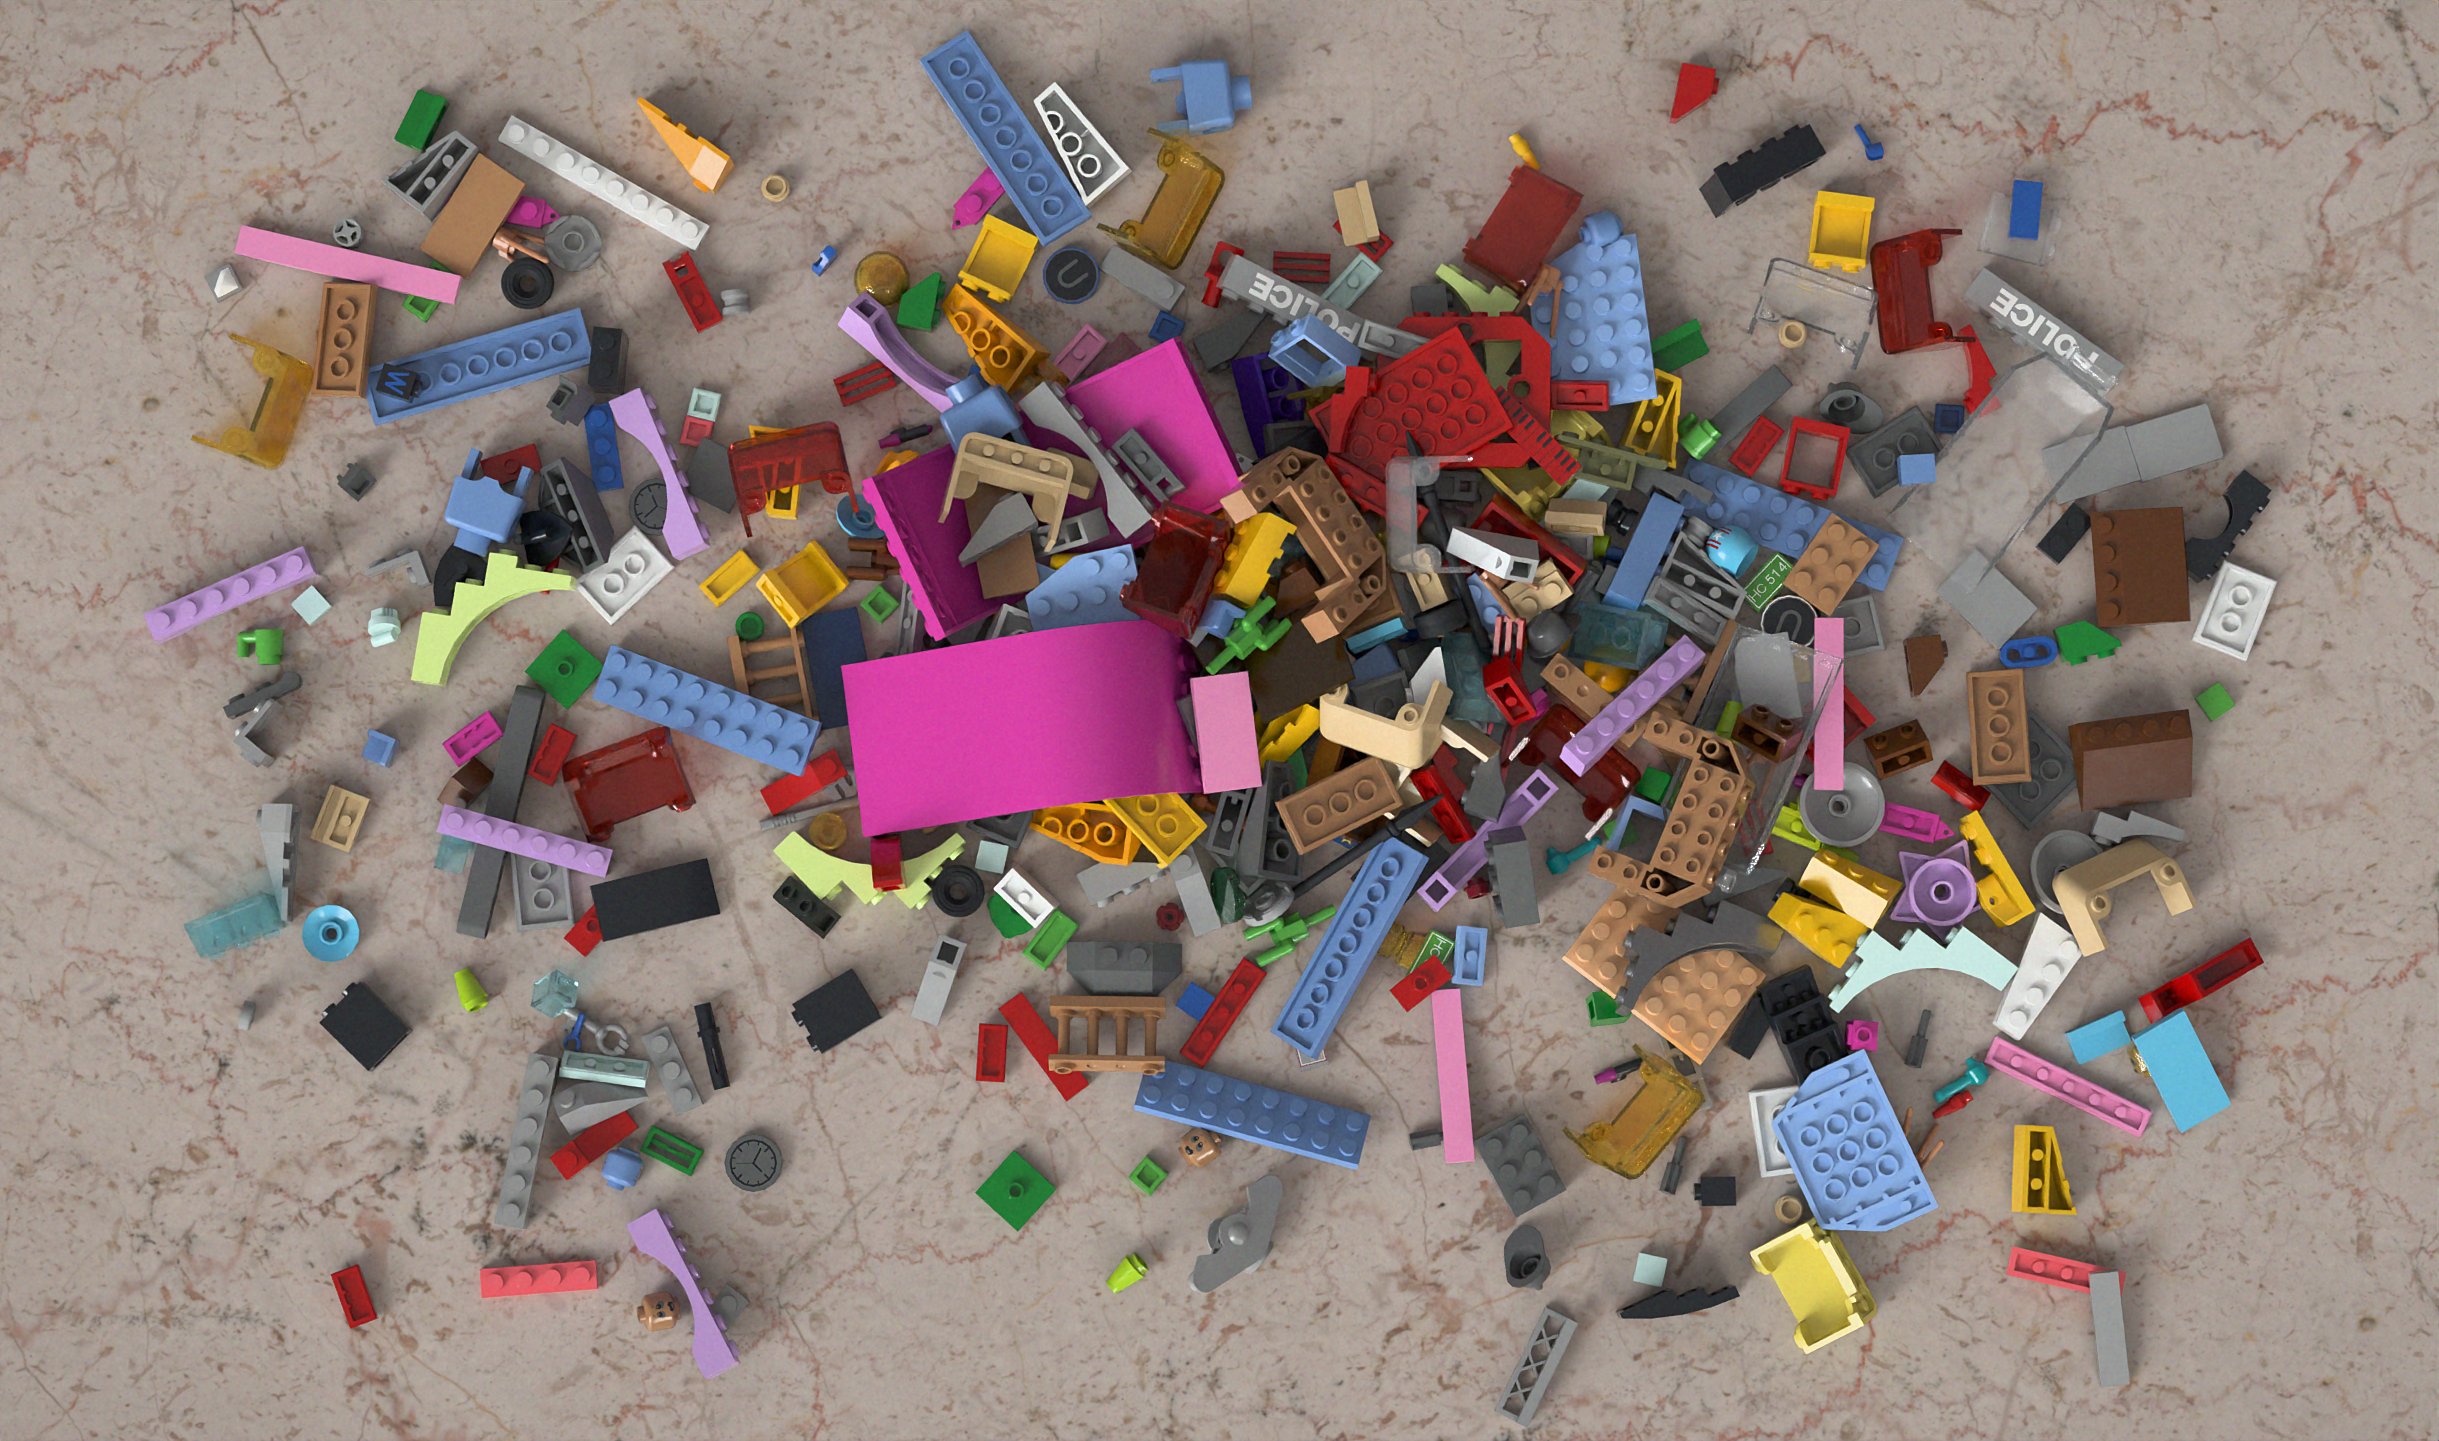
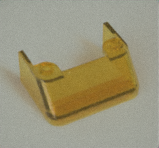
M1149 127L1147 133L1163 144L1157 156V165L1165 173V176L1140 223L1128 219L1120 225L1118 230L1098 223L1096 228L1136 254L1164 268L1176 270L1184 262L1223 188L1225 174L1219 166L1181 138Z
M231 333L229 338L237 345L254 350L252 357L253 367L260 374L268 376V382L250 430L241 427H231L223 434L220 444L192 435L191 440L201 447L265 470H275L285 460L312 388L314 370L308 363L280 350Z
M1636 1043L1632 1048L1643 1059L1639 1068V1076L1645 1083L1611 1123L1602 1120L1593 1122L1586 1128L1583 1134L1566 1126L1562 1130L1586 1159L1629 1180L1637 1179L1646 1172L1704 1102V1094L1697 1086L1661 1056Z

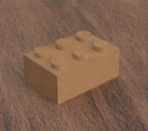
M1831 512L1781 584L1827 616H1831L1880 545Z

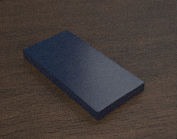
M857 607L811 615L801 622L820 722H822V730L849 725L841 666L867 661Z

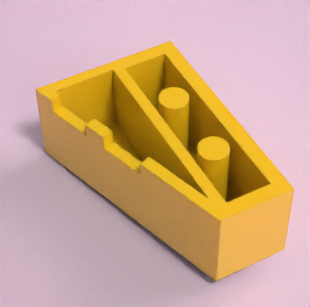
M1654 368L1658 398L1635 402L1618 445L1635 449L1634 453L1645 456L1646 452L1661 455V460L1669 462L1665 471L1676 470L1677 461L1675 456L1676 443L1678 442L1677 424L1678 415L1680 414L1682 379Z
M748 425L767 515L771 518L798 520L808 438L805 431Z
M1270 512L1258 513L1237 523L1234 528L1235 536L1224 553L1225 561L1222 569L1214 578L1215 586L1212 594L1232 602L1231 604L1239 608L1253 607L1271 576L1267 573L1268 568L1274 557L1281 558L1284 550L1280 549L1287 534L1293 535L1297 526Z
M2015 1125L2011 1212L2077 1215L2069 1193L2070 1186L2065 1178L2061 1164L2063 1161L2053 1126Z

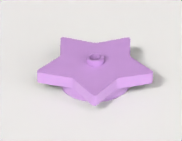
M1964 839L1959 840L1934 856L1905 851L1897 852L1904 888L1889 914V919L1925 923L1946 945L1944 938L1953 927L1958 929L1963 924L1967 915L1981 909L1976 894L1975 883L1978 880L1971 873L1968 844ZM1938 885H1941L1944 889L1943 894L1940 896L1934 894V890ZM1990 898V903H1993L1994 900Z

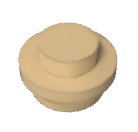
M770 174L763 180L761 191L767 200L781 202L788 196L790 185L783 175Z
M1788 320L1780 326L1778 337L1785 347L1798 348L1805 342L1807 330L1802 322Z
M1785 1195L1775 1204V1214L1783 1223H1796L1803 1216V1203L1796 1196Z

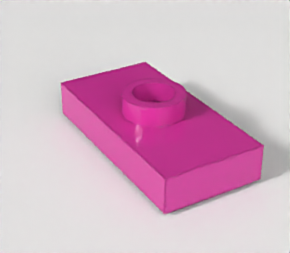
M1538 688L1530 695L1538 715L1525 721L1529 726L1542 718L1551 708L1548 695L1542 688Z
M488 710L444 741L442 745L456 765L461 767L503 737L504 730Z

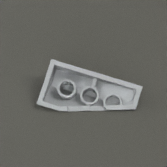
M263 803L262 810L257 812L256 825L260 827V834L281 921L292 922L302 808L293 804Z

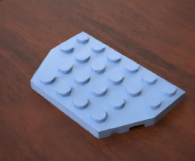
M1636 233L1620 236L1618 241L1603 248L1601 246L1595 247L1593 244L1590 245L1589 242L1578 243L1548 264L1561 271L1559 280L1564 282L1560 293L1557 328L1554 338H1550L1554 290L1550 294L1539 292L1534 303L1530 306L1532 327L1552 348V380L1609 381L1610 406L1658 398ZM1534 274L1527 278V287L1531 284Z
M1133 543L1076 555L1025 596L1033 632L1098 623L1149 620Z
M1864 1049L1812 1072L1771 1123L1820 1229L1886 1232L1938 1208L1936 1200Z

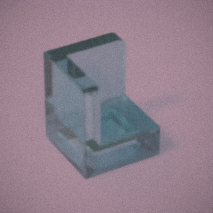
M443 834L434 868L462 874L467 855L472 853L474 843Z
M558 970L553 971L535 982L531 1007L550 1018L559 1016L575 1006L579 982Z

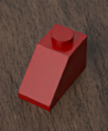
M1682 62L1669 123L1676 124L1706 104L1711 94H1717L1720 78L1715 77L1716 69Z
M1508 655L1482 667L1484 688L1512 727L1538 715L1524 679Z

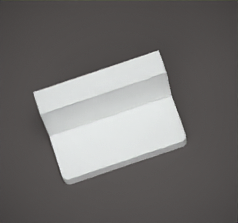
M1019 864L1013 867L994 887V890L1034 928H1037L1060 904Z

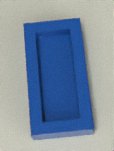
M2013 181L2008 238L2034 241L2038 239L2042 182Z

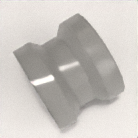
M342 218L334 225L333 236L343 248L355 249L363 243L365 237L364 230L354 219Z
M731 289L721 292V298L725 302V307L722 309L723 316H742L751 313V307L747 303V298L750 296L749 289Z
M1691 515L1688 520L1689 525L1681 531L1700 550L1704 548V541L1707 537H1710L1714 529L1699 518Z

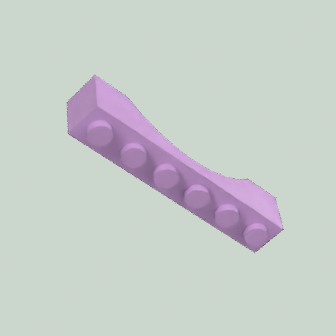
M862 292L847 307L838 326L941 413L953 406L945 389L960 381V379L946 374L922 358L899 333L887 310L867 292Z
M637 388L609 401L619 428L632 434L644 443L654 455L662 470L668 500L666 519L662 532L672 556L681 561L711 547L708 538L711 537L710 531L705 522L701 523L697 514L700 512L699 504L694 496L690 497L686 488L690 485L688 478L683 470L679 471L675 462L679 460L678 454L672 444L668 445L665 435L668 434L665 423L661 418L658 419L654 409L657 408V404L653 395L641 388Z
M301 546L144 614V617L154 640L163 643L235 607L296 586L319 576L309 550Z
M1684 635L1563 747L1560 758L1581 777L1601 759L1609 748L1646 711L1689 678L1701 666L1706 654Z
M1538 768L1506 800L1498 824L1486 821L1476 831V836L1472 840L1466 841L1416 891V894L1436 913L1488 861L1483 841H1488L1487 831L1522 826L1559 788Z
M444 804L437 832L602 878L606 876L613 851Z
M656 1208L628 1223L626 1227L638 1250L653 1256L665 1264L677 1276L686 1290L692 1305L695 1321L692 1354L704 1378L711 1380L740 1364L737 1357L741 1354L733 1339L728 1340L724 1332L728 1328L720 1314L715 1315L711 1307L714 1304V1300L707 1288H701L698 1282L701 1275L695 1264H689L684 1254L688 1253L684 1242L680 1237L676 1239L671 1229L675 1225L670 1215Z

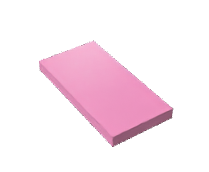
M1248 671L1190 678L1204 794L1262 786Z

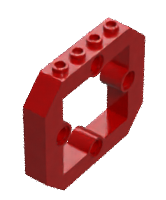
M1503 311L1499 312V316L1488 317V312H1471V317H1459V312H1442V317H1430V312H1414L1413 317H1406L1396 327L1397 329L1432 340L1455 326L1460 328L1467 325L1473 331L1471 337L1466 339L1470 347L1476 343L1521 342V374L1515 375L1509 380L1507 391L1551 435L1552 348L1522 316H1517V312ZM1377 353V371L1398 359ZM1521 382L1527 383L1530 386L1529 393L1524 397H1518L1514 393L1515 386ZM1485 443L1441 469L1523 468L1532 457L1518 443Z

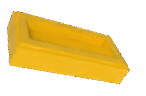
M741 548L702 582L699 587L719 608L761 570Z

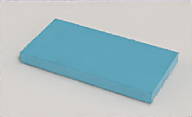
M2182 1008L2175 1010L2131 1036L2181 1133L2231 1105L2213 1066Z

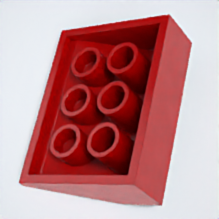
M1497 492L1469 527L1475 530L1536 540L1539 552L1538 565L1551 557L1554 565L1559 568L1571 586L1583 573L1588 563L1583 557ZM1446 558L1441 567L1452 575ZM1459 558L1466 579L1477 570L1480 574L1485 571ZM1509 580L1503 587L1511 583L1513 580Z

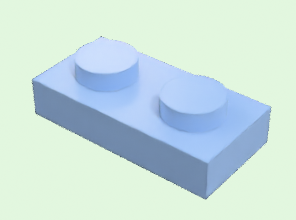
M1477 570L1466 580L1482 625L1491 634L1495 631L1496 616L1498 614H1507L1490 590L1479 579L1481 574ZM1456 587V588L1454 589V591H1455V592L1457 593V595L1460 597L1459 592H1458V589H1457V587Z
M1457 926L1452 983L1483 986L1488 929Z

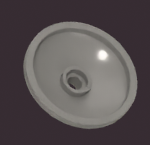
M1843 761V790H1814V772H1812L1805 780L1800 791L1799 812L1804 826L1813 837L1829 846L1846 848L1863 843L1877 831L1884 816L1885 800L1878 781L1868 770L1855 763ZM1834 802H1838L1841 804V812H1836L1834 810Z
M2066 829L2052 832L2036 844L2029 860V879L2035 894L2045 906L2064 915L2052 888L2053 878L2058 872H2062L2103 853L2099 845L2081 832Z

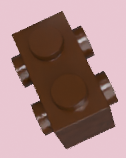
M1755 703L1738 713L1730 738L1769 760L1780 764L1796 754L1803 729L1794 725V722L1790 719L1782 718L1772 713L1768 707Z
M1917 719L1863 739L1868 760L1879 780L1933 761L1929 739Z

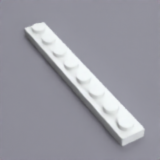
M512 115L497 139L500 143L697 252L710 229L709 225Z

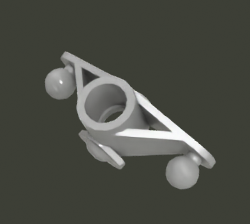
M1267 1175L1246 1187L1248 1204L1242 1211L1215 1219L1209 1225L1206 1231V1241L1212 1252L1209 1255L1197 1256L1194 1270L1188 1278V1285L1191 1290L1200 1293L1210 1292L1242 1271H1245L1247 1274L1253 1273L1264 1262L1273 1248L1274 1243L1270 1241L1283 1192V1185L1278 1177Z

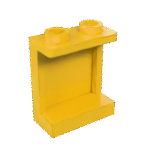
M1818 190L1815 195L1807 262L1814 263L1813 267L1819 269H1830V266L1842 267V271L1849 273H1858L1859 269L1863 270L1867 263L1866 253L1871 213L1874 209L1875 198Z
M987 214L974 247L962 271L960 270L958 274L959 280L962 281L961 285L973 292H977L978 289L987 292V298L996 303L1003 304L1004 301L1011 303L1040 243L1038 238Z
M812 540L803 550L776 569L771 568L765 572L755 585L792 629L842 594L849 585V581L844 571L837 567L829 558L827 550L819 545L816 540Z

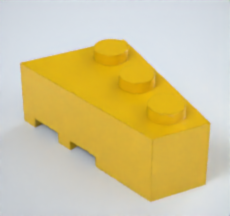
M1309 702L1267 724L1262 722L1259 709H1257L1254 714V724L1261 775L1266 760L1284 763L1320 727V708Z
M1820 848L1812 857L1798 885L1873 929L1889 910L1903 883L1838 856L1832 851Z
M1786 892L1782 893L1767 915L1818 957L1839 969L1857 945L1858 938L1861 934H1865L1869 928L1832 905L1822 904Z

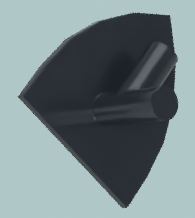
M543 510L523 513L520 520L522 533L514 534L513 543L515 545H524L529 565L543 567L553 562L562 553L569 542L574 527L564 518L553 512Z
M453 543L441 558L435 573L433 586L435 606H452L456 582L465 583L466 578L483 581L482 586H484L488 563L477 554L458 548Z

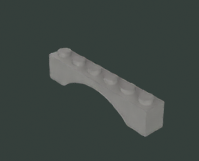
M1050 379L1042 382L1019 401L1018 404L1035 426L1048 428L1066 436L1090 457L1098 469L1105 487L1108 517L1125 539H1127L1158 515L1154 510L1156 505L1148 495H1142L1136 488L1138 485L1136 479L1129 472L1125 473L1118 465L1120 460L1117 455L1110 449L1106 450L1101 444L1102 438L1097 430L1092 426L1089 428L1082 420L1084 415L1075 404L1070 405L1064 397L1066 392L1062 386L1056 381L1052 382Z
M529 1053L495 1224L527 1229L533 1202L539 1155L552 1103L551 1096L554 1095L557 1085L561 1058Z

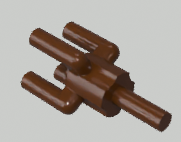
M849 537L848 548H850V551L871 552V567L847 566L846 577H848V580L883 582L888 579V575L901 576L899 572L901 566L897 557L891 555L887 547V540Z

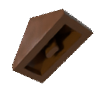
M474 757L450 778L437 801L443 806L447 804L467 810L492 782L494 773Z

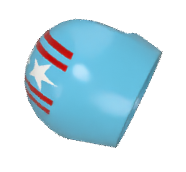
M1734 525L1716 529L1710 535L1706 544V552L1709 559L1735 579H1739L1748 570L1759 550V545L1744 529Z

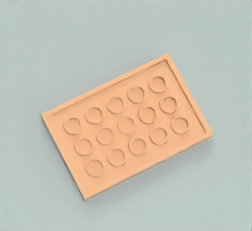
M1616 886L1562 959L1615 999L1620 986L1624 987L1627 981L1624 972L1630 960L1623 957L1626 947L1622 946L1628 930L1633 931L1640 923L1664 933L1669 918L1674 919L1680 911L1685 912L1679 907L1674 909ZM1719 950L1697 953L1677 960L1653 976L1642 990L1631 1012L1698 1064H1701L1755 992L1756 986L1761 984L1766 974L1736 951Z

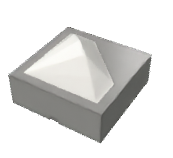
M230 263L204 276L218 303L244 290Z

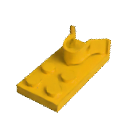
M1177 793L1103 800L1157 857L1159 862L1157 866L1160 869L1168 866L1208 827Z
M1978 811L1971 812L1959 819L1958 821L1961 824L1958 827L1960 834L1964 840L1971 841L1975 848L1973 855L1981 867L1985 865L1990 875L1975 884L1980 906L1991 918L1995 926L2002 928L2006 925H2011L2034 912L2036 909ZM1990 898H1992V899L1994 900V904H1993V905H1992V904L1990 903V901H1989Z

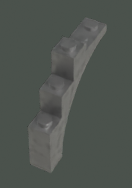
M1722 899L1715 907L1710 906L1704 921L1680 911L1674 919L1669 918L1664 933L1639 923L1633 931L1628 930L1622 946L1626 947L1623 957L1630 961L1624 972V976L1627 977L1625 986H1620L1615 996L1614 1002L1618 1003L1615 1013L1626 1017L1633 1010L1642 990L1651 978L1664 967L1683 957L1706 951L1729 950L1747 952L1769 959L1776 952L1784 929L1770 919Z

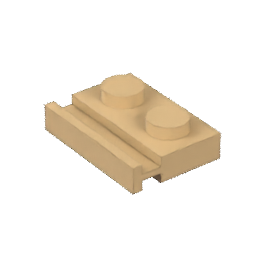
M1551 557L1540 563L1537 567L1533 582L1539 585L1540 589L1538 591L1519 581H1512L1502 589L1504 594L1506 593L1509 597L1511 604L1520 617L1526 618V624L1543 610L1552 608L1574 593L1573 588L1559 568L1554 565Z
M331 784L310 838L350 853L371 800Z

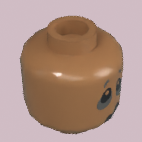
M1195 1127L1180 1138L1181 1146L1178 1150L1190 1167L1195 1165L1203 1168L1221 1155L1219 1144L1222 1142V1139L1217 1132Z
M668 1291L644 1295L641 1306L637 1307L639 1323H645L646 1328L651 1332L673 1328L677 1320L681 1319L678 1298L672 1297Z

